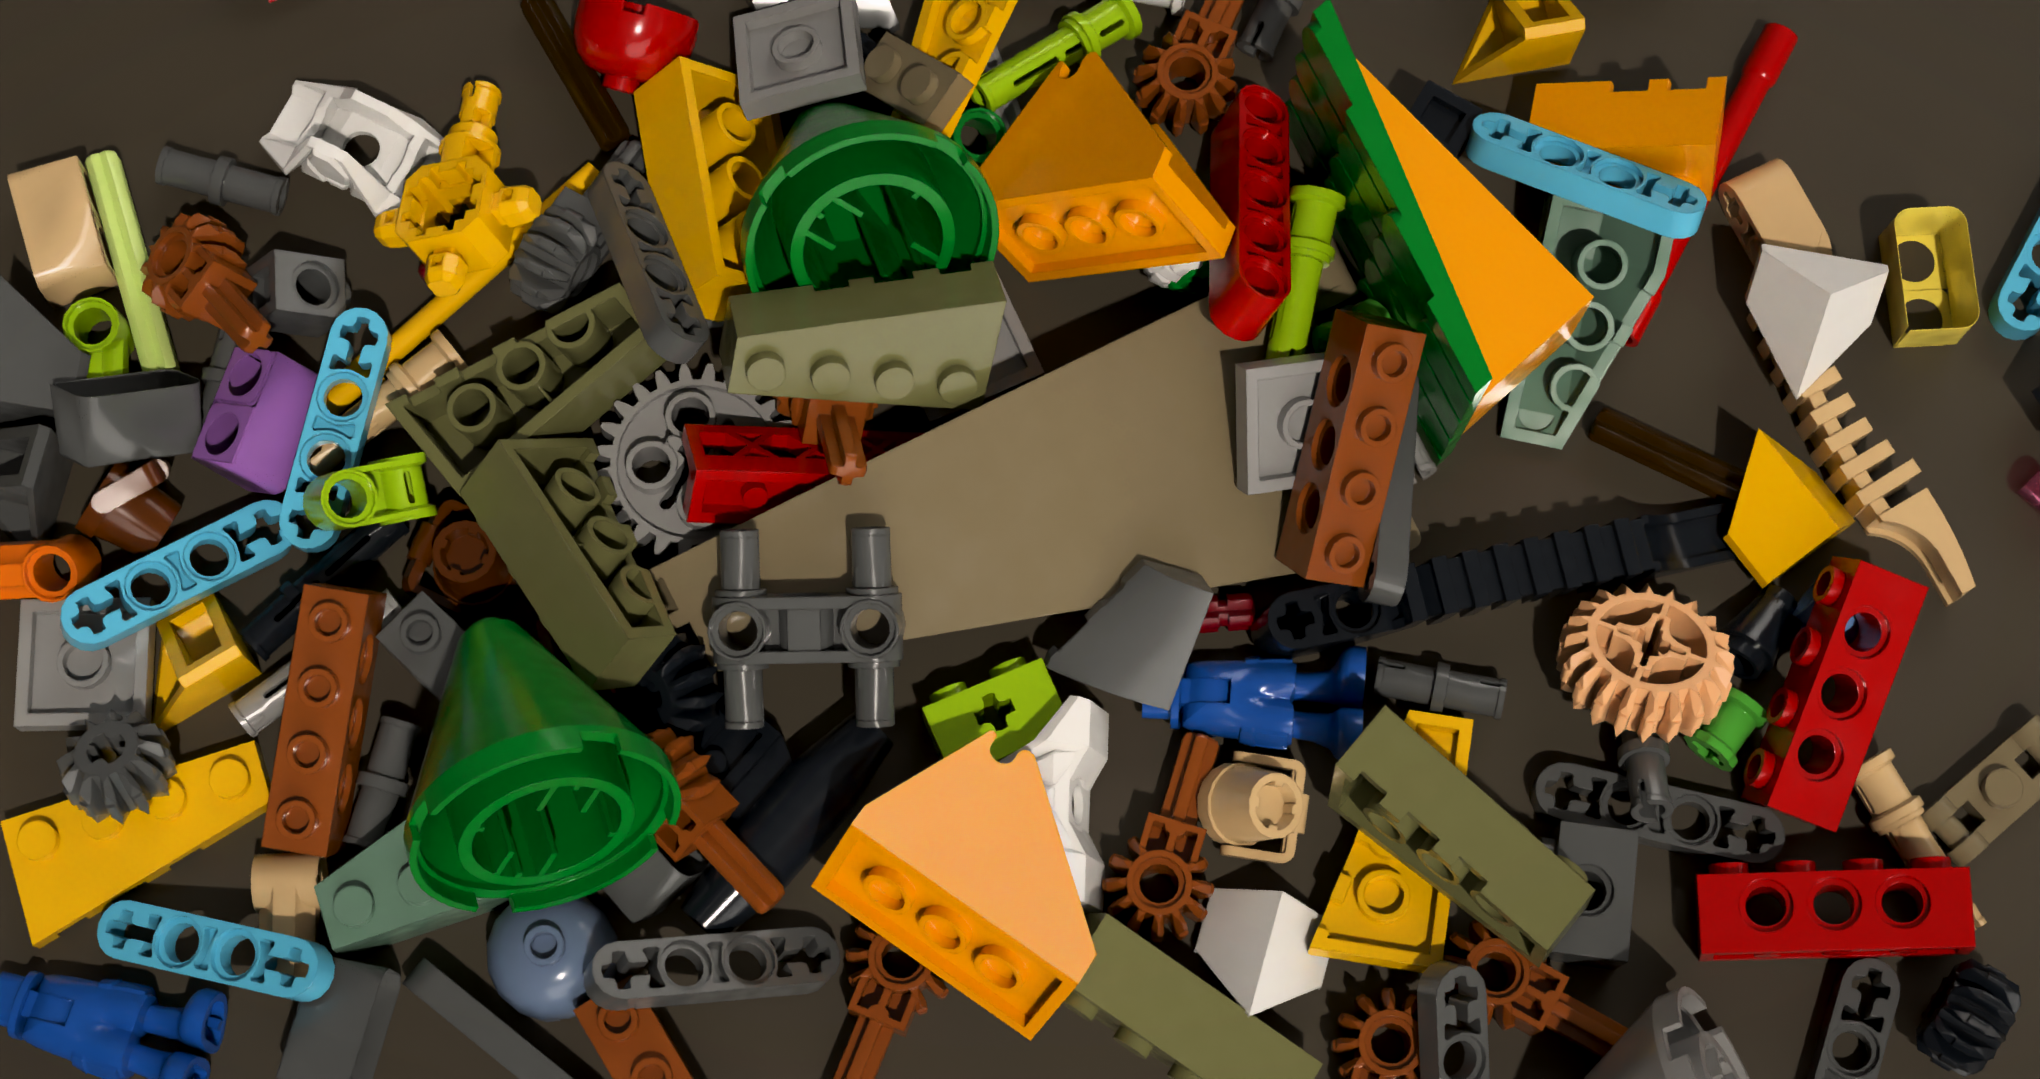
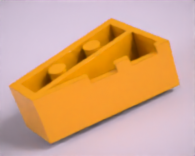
M1727 76L1708 77L1706 88L1671 90L1672 83L1669 79H1649L1648 90L1613 92L1614 84L1612 81L1536 84L1529 123L1685 180L1697 186L1704 192L1707 201H1711L1722 136ZM1549 162V163H1551V164H1555V165L1562 166V165L1557 164V163ZM1608 184V185L1613 186V187L1621 188V187L1616 186V185Z

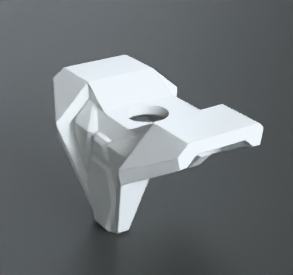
M295 80L292 85V94L270 132L259 141L262 148L285 175H288L301 165L303 173L322 182L328 181L331 185L341 190L350 188V194L364 201L376 218L382 212L400 207L405 181L423 165L441 161L439 146L440 141L444 137L424 119L358 91V88ZM359 135L371 136L380 145L377 158L366 166L359 164L348 152L344 151L346 144L352 138Z
M1070 695L1033 741L999 762L1004 764L1012 762L1022 750H1028L1034 754L1083 912L1102 913L1104 908L1102 881L1105 876V865L1089 835L1090 790L1108 760L1109 713L1089 699Z

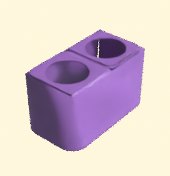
M235 347L191 458L247 491L273 495L283 492L288 485L318 374L277 351L256 349L250 354L244 352L239 347Z

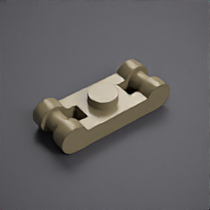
M2038 714L2033 715L2020 725L1921 814L1929 831H1934L1950 849L1946 855L1951 857L1952 862L1957 867H1964L1976 858L1995 838L2040 800V770L2030 777L2014 760L2026 750L2040 765V716ZM1961 806L1978 824L1970 832L1954 815Z

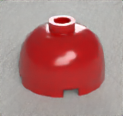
M579 0L574 16L573 37L576 51L585 65L604 74L603 87L633 95V92L640 85H643L678 56L690 59L696 44L699 23L698 20L648 3L644 6L625 0Z

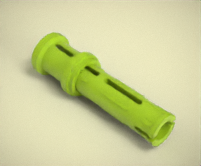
M1102 0L1082 13L1072 11L1064 15L1058 24L1057 31L982 74L971 95L974 105L977 108L981 107L995 112L1001 106L1030 89L1039 86L1045 81L1058 62L1063 61L1068 67L1076 62L1081 64L1083 58L1090 52H1096L1101 57V51L1123 38L1133 40L1140 36L1142 33V20L1136 5L1132 0Z
M1296 185L1290 188V201L1294 203L1290 218L1291 290L1273 316L1264 360L1305 355L1322 269L1328 268L1335 258L1336 251L1330 245L1337 212L1343 211L1346 204L1345 196L1339 192L1312 185Z

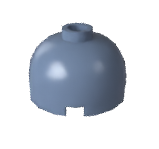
M586 896L561 905L527 912L512 913L509 904L495 920L487 942L488 974L499 996L520 1014L544 1022L570 1019L576 1016L573 1011L575 1008L590 1000L583 985L584 972L589 962L599 949L606 944L618 941V938L607 914ZM611 963L603 974L604 978H616L618 972L616 964Z

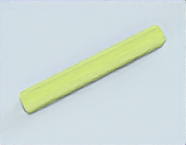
M112 150L91 154L86 158L84 164L142 371L159 369L180 371L165 314L160 310L161 307L152 303L151 297L142 292V285L146 275L140 269L148 261L149 257L122 161L117 156V153Z

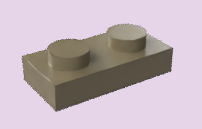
M887 31L877 46L869 53L864 63L867 90L863 91L865 94L910 121L940 133L974 86L956 70Z

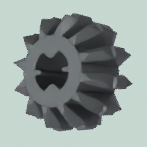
M111 709L103 723L96 725L85 719V733L82 736L65 738L66 751L68 753L56 760L59 767V775L62 778L61 782L64 785L63 791L72 805H77L79 810H84L86 815L92 817L97 823L111 815L113 819L124 824L132 810L139 809L149 814V800L152 797L169 796L167 779L177 773L175 759L169 748L171 743L161 728H158L155 723L150 724L148 719L142 717L138 711L129 714L123 719L121 715Z

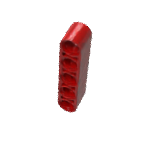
M1255 84L1246 85L1239 91L1212 131L1210 149V193L1235 225L1236 229L1224 258L1209 260V313L1213 323L1220 331L1235 340L1244 342L1254 340L1259 336L1291 290L1289 113L1287 106L1277 94L1266 87Z

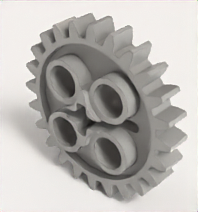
M686 363L680 366L679 381L670 383L661 370L655 371L657 389L649 392L644 386L638 383L634 384L632 387L637 401L634 406L618 400L613 404L616 414L622 421L621 424L602 422L600 426L603 436L613 444L597 446L600 455L596 461L609 466L598 470L597 473L599 476L610 477L618 497L611 506L613 510L621 509L616 514L618 523L630 525L631 528L636 527L633 532L638 543L634 548L636 550L641 549L651 540L655 541L654 555L656 561L660 563L668 556L672 549L678 550V553L681 554L720 535L721 530L732 529L740 525L736 523H698L686 521L683 502L688 481L685 463L687 459L681 440L683 432L675 427L678 419L684 414L698 412L709 419L707 425H724L727 422H731L735 426L794 428L791 420L773 423L780 414L776 411L777 399L760 405L761 395L727 393L725 380L723 383L716 381L714 366L711 363H708L705 367L701 379L692 378ZM704 448L705 455L730 454L729 451L723 448ZM769 450L779 457L796 458L795 455L784 450ZM652 460L661 461L670 467L666 477L655 483H645L636 477L639 468L644 463ZM680 487L681 489L675 503L669 509L661 508V503L671 497Z

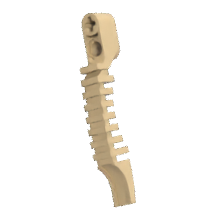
M1776 158L1719 185L1718 194L1722 210L1753 266H1755L1761 244L1832 255L1831 242L1824 225L1796 176L1782 159ZM1750 312L1746 320L1754 332L1759 330ZM1763 338L1757 349L1763 360L1771 358L1775 368L1769 375L1776 388L1784 385L1787 396L1782 403L1789 415L1796 412L1801 421L1795 428L1803 442L1808 439L1811 440L1815 450L1809 456L1817 468L1823 465L1826 467L1830 474V477L1825 481L1826 485L1833 494L1840 491L1846 501L1843 506L1852 518L1856 517L1864 528L1865 534L1867 536L1888 539L1909 551L1925 570L1945 607L1959 600L1976 587L1960 545L1928 488L1921 490L1893 508L1885 500L1904 488L1911 479L1921 472L1913 458L1876 481H1873L1869 474L1880 468L1879 466L1894 454L1895 450L1889 441L1885 439L1862 454L1857 455L1854 448L1858 446V443L1865 436L1873 431V428L1866 417L1842 429L1839 423L1841 418L1855 407L1856 404L1848 392L1830 402L1827 401L1828 391L1843 379L1835 365L1828 368L1796 400Z

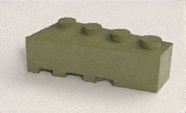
M993 261L971 263L970 271L940 274L938 268L912 271L911 279L874 283L873 277L848 280V286L815 291L813 285L728 296L719 348L727 393L973 410L983 405L1007 302Z
M620 283L546 320V327L517 341L513 337L492 348L494 354L463 370L455 367L434 378L435 384L411 397L403 394L385 404L460 497L462 496L459 492L498 439L576 438L611 409L616 400L620 401L631 392L634 384H640L667 361L656 354L647 344L626 291Z
M498 439L459 493L474 514L477 524L486 533L506 564L509 574L517 581L539 615L540 622L549 631L568 660L573 673L594 691L636 686L676 636V632L650 571L637 566L631 552L638 543L631 526L618 523L611 504L618 496L610 477L599 476L596 471L594 461L600 454L594 439Z
M1386 705L1335 764L1327 806L1538 968L1587 908L1595 889L1587 883L1588 877L1585 872L1570 859L1561 855H1555L1525 825L1506 812Z
M1084 913L1097 955L1079 984L1062 1003L1069 1010L1087 1021L1092 1022L1093 1019H1096L1113 1030L1115 1034L1112 1038L1135 1055L1145 1060L1151 1055L1168 1066L1170 1069L1166 1075L1170 1079L1315 1078L1323 1063L1254 1015L1248 1017L1244 1008L1108 913Z

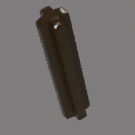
M522 0L520 7L524 17L601 150L611 152L617 149L623 141H629L631 134L627 124L606 88L602 86V81L596 71L586 66L577 53L573 31L555 0Z
M1603 407L1598 412L1589 431L1591 441L1723 503L1732 501L1735 508L1746 471L1609 407Z

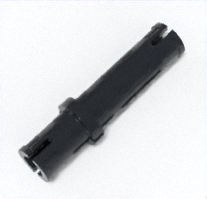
M404 522L380 526V523L355 527L293 584L288 580L278 588L281 595L244 628H240L237 631L238 634L266 662L273 652L296 633L304 584L327 583L347 587L403 535L406 536L410 532L409 528Z

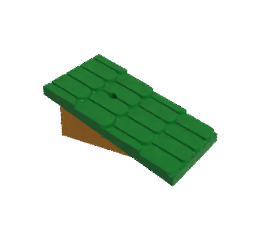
M1326 0L1313 11L1310 23L1302 30L1303 49L1295 57L1297 73L1289 81L1290 99L1285 102L1289 113V136L1315 185L1339 192L1346 198L1345 209L1337 212L1333 237L1357 280V289L1360 293L1357 295L1359 302L1369 298L1378 301L1387 309L1391 319H1395L1427 334L1417 372V377L1419 378L1417 432L1431 459L1438 466L1453 452L1462 434L1571 337L1594 296L1355 58L1331 0Z

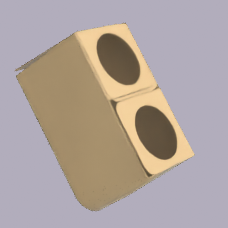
M78 156L8 174V183L31 269L40 292L51 307L57 309L118 286L88 174Z

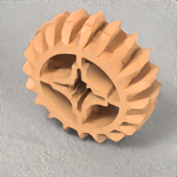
M1621 583L1613 595L1599 589L1596 595L1591 598V601L1581 600L1578 608L1569 617L1568 623H1565L1559 638L1560 644L1556 654V669L1561 672V690L1572 693L1573 709H1591L1592 725L1604 721L1612 724L1616 737L1625 730L1636 732L1642 744L1652 733H1656L1668 744L1678 732L1692 737L1701 724L1710 725L1712 719L1718 715L1722 702L1727 701L1732 687L1730 680L1735 669L1733 663L1735 655L1729 652V635L1717 632L1716 616L1698 615L1697 601L1687 604L1676 601L1674 590H1671L1665 596L1653 593L1648 583L1639 593H1634L1623 583ZM1644 659H1648L1647 664L1642 666Z

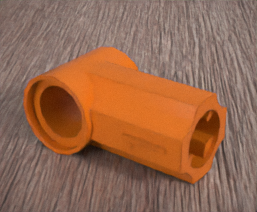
M67 534L52 540L0 542V600L37 598L41 601L53 603L66 599L76 590L97 580L102 566V559L98 548L91 540L77 534ZM55 554L62 557L69 565L71 571L69 581L61 578L55 571L53 565Z

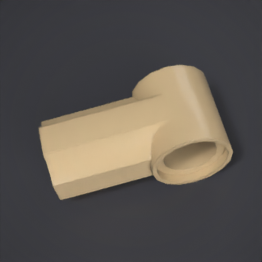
M301 853L255 854L251 868V895L254 910L256 913H259V929L299 937L320 944L321 910L314 886L329 876L327 858ZM278 958L274 971L305 978L309 965L303 962L297 963Z

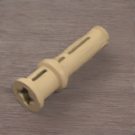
M438 329L430 334L431 342L402 365L394 362L387 367L389 371L385 375L388 379L381 384L365 445L397 421L395 416L386 407V403L403 394L411 397L435 384L434 378L455 367L460 370L468 367ZM362 399L341 416L346 417L355 413L359 409ZM324 444L316 448L310 457L312 473L319 477L333 471L345 461L343 449L335 444Z
M1889 747L1863 761L1854 788L1872 817L1868 823L1872 831H1877L1879 836L1886 835L1903 861L1905 868H1911L1910 860L1913 858L1945 856V854L1935 841L1921 816L1925 812L1922 807L1924 805L1920 795H1911L1892 764L1895 754ZM1973 903L1974 928L1977 930L1976 927H1982L1987 921L1981 915L1975 903Z

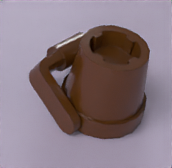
M162 457L149 459L137 467L128 462L114 464L97 492L92 496L75 529L90 538L95 536L139 557L153 553L182 508V505L157 487L170 474L171 467L169 462Z
M451 499L436 505L438 515L430 516L428 522H421L406 556L410 563L402 579V588L413 597H416L423 591L443 611L466 619L469 609L477 611L491 608L506 599L515 586L516 580L509 574L501 556L486 533L477 524L470 508L463 503ZM450 513L464 519L453 522L444 528ZM432 560L434 562L435 582L444 596L419 585L425 568L430 567Z

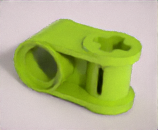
M425 452L367 462L368 465L343 469L316 477L307 486L303 495V509L307 518L316 527L325 531H340L380 523V526L438 515L436 505L429 504L421 466L427 462ZM336 483L344 486L352 498V507L345 518L338 516L329 504V493Z

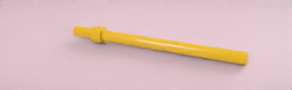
M587 162L542 202L540 215H543L545 210L550 208L565 186L583 195L599 173L596 167ZM534 221L514 227L509 253L495 267L467 273L464 284L456 295L446 297L435 296L391 335V351L385 373L389 371L388 366L394 362L399 363L514 261V252L518 249L523 239V234L527 233ZM360 354L351 361L350 366L347 365L343 368L351 369L365 378L369 377L371 369L363 370L358 364ZM341 383L333 387L327 396L328 410L334 415H340L362 395L360 388L352 383Z

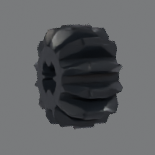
M685 632L676 634L636 686L615 688L622 694L623 703L617 710L627 711L632 717L631 723L646 734L652 733L657 729L671 727L677 738L680 736L693 735V738L699 736V732L705 730V727L711 725L713 720L720 716L716 703L724 695V690L714 683L713 676L717 671V666H710L705 661V645H691Z
M1972 958L1955 965L1949 976L1943 978L1936 993L1931 995L1928 1007L1921 1014L1922 1021L1916 1029L1917 1050L1931 1057L1930 1061L1948 1072L1953 1070L1963 1077L1982 1071L1987 1061L1994 1059L1997 1049L2001 1043L2006 1041V1035L2010 1027L2016 1022L2015 1014L2021 1006L2019 985L2008 980L2005 973L1989 964L1984 966Z

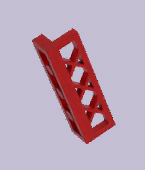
M684 424L681 440L689 466V476L683 502V510L687 522L742 524L837 477L828 472L822 445L802 444L798 428ZM863 430L861 443L866 462L924 433ZM704 448H723L734 455H705ZM769 450H784L795 455L796 458L779 457Z

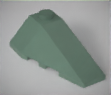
M1546 192L1536 239L1594 298L1571 337L1506 395L1499 437L1562 450L1600 387L1601 380L1621 347H1624L1632 334L1633 327L1649 300L1656 294L1665 279L1674 238L1656 234Z

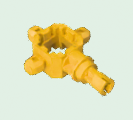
M475 81L473 95L474 86L471 82L463 86L462 102L459 111L460 122L454 124L449 129L448 135L440 141L439 155L441 161L423 165L405 181L400 207L382 212L376 217L374 224V235L383 246L388 248L409 247L426 266L424 279L427 287L439 297L456 295L462 288L467 273L495 267L509 253L514 227L532 222L540 216L542 201L533 187L527 185L505 186L494 173V170L500 165L502 152L497 145L498 137L492 130V127L496 122L502 93L498 87L486 81ZM462 204H466L470 209L465 210L464 219L454 221L452 230H448L445 225H441L449 223L451 215L460 213Z

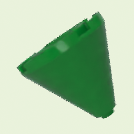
M826 100L811 104L800 112L748 205L741 229V260L752 293L813 285L815 291L829 290L848 286V280L873 277L874 283L911 279L912 271L938 268L940 274L970 271L971 263L994 262L999 239V217L993 194L979 166L955 141L936 130L838 101Z
M489 617L472 624L458 640L404 826V847L410 870L416 883L430 897L450 907L476 912L479 908L476 897L508 898L512 913L544 909L577 900L615 883L641 866L658 850L654 834L664 823L665 819L667 818L669 825H676L680 815L681 792L668 756L656 743L517 623L506 619Z

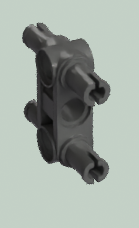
M890 527L851 528L852 586L846 587V592L767 593V588H760L759 529H727L720 531L721 589H716L715 596H712V617L709 620L707 634L709 643L713 648V662L717 664V670H724L725 729L747 730L762 728L764 726L763 669L769 668V664L848 663V667L854 668L856 727L881 728L895 725L894 667L900 666V660L903 659V635L906 621L902 611V593L898 592V586L892 585ZM872 609L884 614L890 627L889 636L885 642L878 644L869 643L860 636L856 624L861 611ZM732 612H744L755 621L758 632L753 645H739L728 635L727 621Z

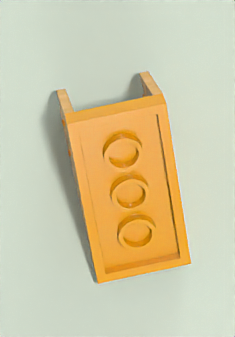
M1096 52L1087 54L1083 58L1077 72L1069 78L1068 76L1071 71L1063 61L1058 62L980 166V170L990 187L997 206L999 217L997 250L1029 283L1223 259L1236 229L1235 225L1165 131L1158 124L1154 123L1151 125Z
M990 730L866 804L840 840L811 887L1031 1041L1076 988L1097 953L1036 758L1030 751L1022 750L1010 763L1004 764L996 761L990 753V747L997 734L995 731Z

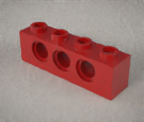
M1832 556L1829 566H1826L1821 571L1813 589L1815 604L1807 625L1797 633L1790 649L1792 664L1783 687L1775 692L1767 709L1769 725L1761 746L1751 754L1744 770V782L1746 785L1741 798L1836 833L1929 587L1861 559ZM1855 615L1859 631L1856 639L1848 645L1845 639V627L1848 620ZM1832 676L1836 684V691L1832 701L1825 706L1822 701L1821 691L1825 681ZM1810 737L1813 744L1812 756L1801 767L1798 760L1799 747L1805 739Z
M1945 856L1913 858L1910 860L1911 868L1884 869L1883 860L1877 858L1845 860L1842 862L1843 870L1816 871V863L1809 860L1775 863L1776 872L1749 873L1748 864L1742 862L1708 865L1709 874H1697L1695 879L1699 961L1969 955L1976 947L1970 866L1952 867L1951 857ZM1893 890H1901L1910 894L1918 906L1917 918L1905 923L1889 918L1882 907L1883 895ZM1825 892H1834L1841 895L1849 904L1850 918L1841 924H1829L1822 921L1815 913L1814 899ZM1757 894L1771 895L1781 904L1783 918L1772 926L1758 925L1749 918L1746 912V902Z

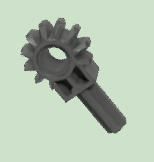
M635 139L623 141L607 161V163L614 161L629 165L642 176L646 173L642 143ZM565 186L550 208L545 210L543 215L541 214L535 219L527 233L523 234V239L518 249L514 252V263L509 269L510 292L522 298L521 301L536 310L541 309L551 314H559L569 309L571 305L577 304L587 287H590L596 271L600 268V264L610 252L589 201L588 188L581 195Z

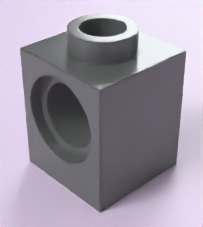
M273 249L247 268V273L258 283L248 297V300L271 324L269 331L319 338L331 329L339 315L350 308L351 289L349 284L345 282L344 259ZM296 286L305 293L308 303L300 297Z

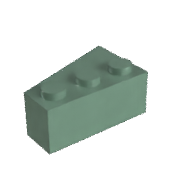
M406 820L314 886L332 950L347 960L508 906L510 904L509 899L476 897L479 908L476 912L450 907L426 894L414 880L407 859L403 840Z

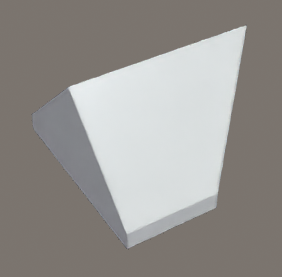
M1761 244L1745 296L1746 305L1796 400L1871 325L1889 273L1888 265Z
M1214 888L1213 895L1208 899L1206 906L1208 913L1201 924L1194 952L1202 957L1236 1002L1245 1009L1248 1017L1315 989L1320 990L1329 958L1310 955L1308 950L1317 927H1319L1322 920V915L1284 891Z

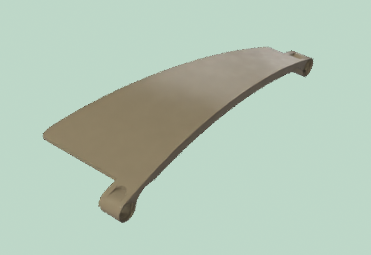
M1333 238L1330 246L1336 251L1335 258L1328 268L1322 269L1305 354L1315 353L1311 337L1313 330L1318 325L1314 316L1360 294ZM1209 296L867 461L865 476L853 478L851 485L838 484L837 477L732 529H759L760 588H767V593L846 592V587L852 586L851 528L890 527L892 585L898 586V592L902 593V611L906 621L903 640L1090 609L1099 600L1109 598L1116 593L1120 587L1121 579L1141 559L1200 574L1210 588L1295 574L1296 572L1275 559L1292 489L1255 495H1246L1237 489L1235 364L1265 359L1273 317L1254 340L1245 342L1235 340L1225 335L1213 323L1209 313ZM1412 516L1409 551L1419 546L1421 542L1420 532ZM720 535L649 569L674 630L690 623L700 645H705V655L711 666H717V664L713 662V648L709 643L707 630L709 620L712 617V596H715L716 589H721ZM872 609L861 611L856 624L860 636L869 643L878 644L885 642L889 636L890 627L884 614ZM739 611L732 612L728 618L727 631L730 638L739 645H753L758 632L753 618Z

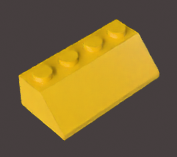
M678 56L636 89L633 95L648 183L656 198L705 319L721 322L725 319L728 296L752 293L741 260V229L748 205L784 142L779 113L747 121L739 102L737 74Z

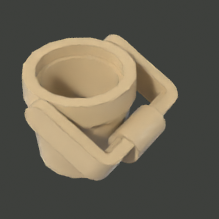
M1234 751L1232 761L1236 763H1224L1212 769L1202 781L1197 796V813L1201 825L1204 829H1207L1206 833L1213 841L1222 844L1219 855L1273 864H1284L1294 857L1297 835L1305 834L1310 797L1307 794H1303L1306 769L1300 761L1294 759ZM1257 766L1291 771L1289 777L1279 772L1261 769ZM1282 838L1280 853L1243 847L1252 846L1259 841Z

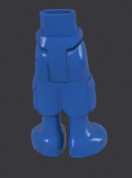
M1351 645L1344 648L1336 664L1331 669L1318 672H1296L1297 664L1293 663V657L1256 655L1245 657L1244 660H1205L1188 663L1186 673L1184 671L1170 710L1142 703V718L1170 720V729H1180L1183 727L1189 731L1205 734L1209 737L1218 736L1237 739L1239 743L1250 747L1257 746L1268 749L1287 750V746L1292 744V738L1301 739L1328 748L1334 758L1339 761L1363 732L1362 705L1365 688L1367 647ZM1294 700L1332 705L1340 709L1333 713L1296 712L1292 702Z
M6 971L0 973V1026L7 1028L8 1035L12 1039L24 1040L36 1048L72 1062L74 1067L85 1074L89 1073L102 1079H129L134 1074L147 1079H209L211 1068L207 1059L180 1051L174 1053L160 1051L141 1045L140 1039L147 1033L181 1042L196 1050L210 1054L216 1053L224 1037L228 1012L227 998L223 992L212 988L200 989L191 996L185 1007L175 1008L160 1006L154 988L122 981V979H103L99 982L66 975H44L38 971H30L26 977Z

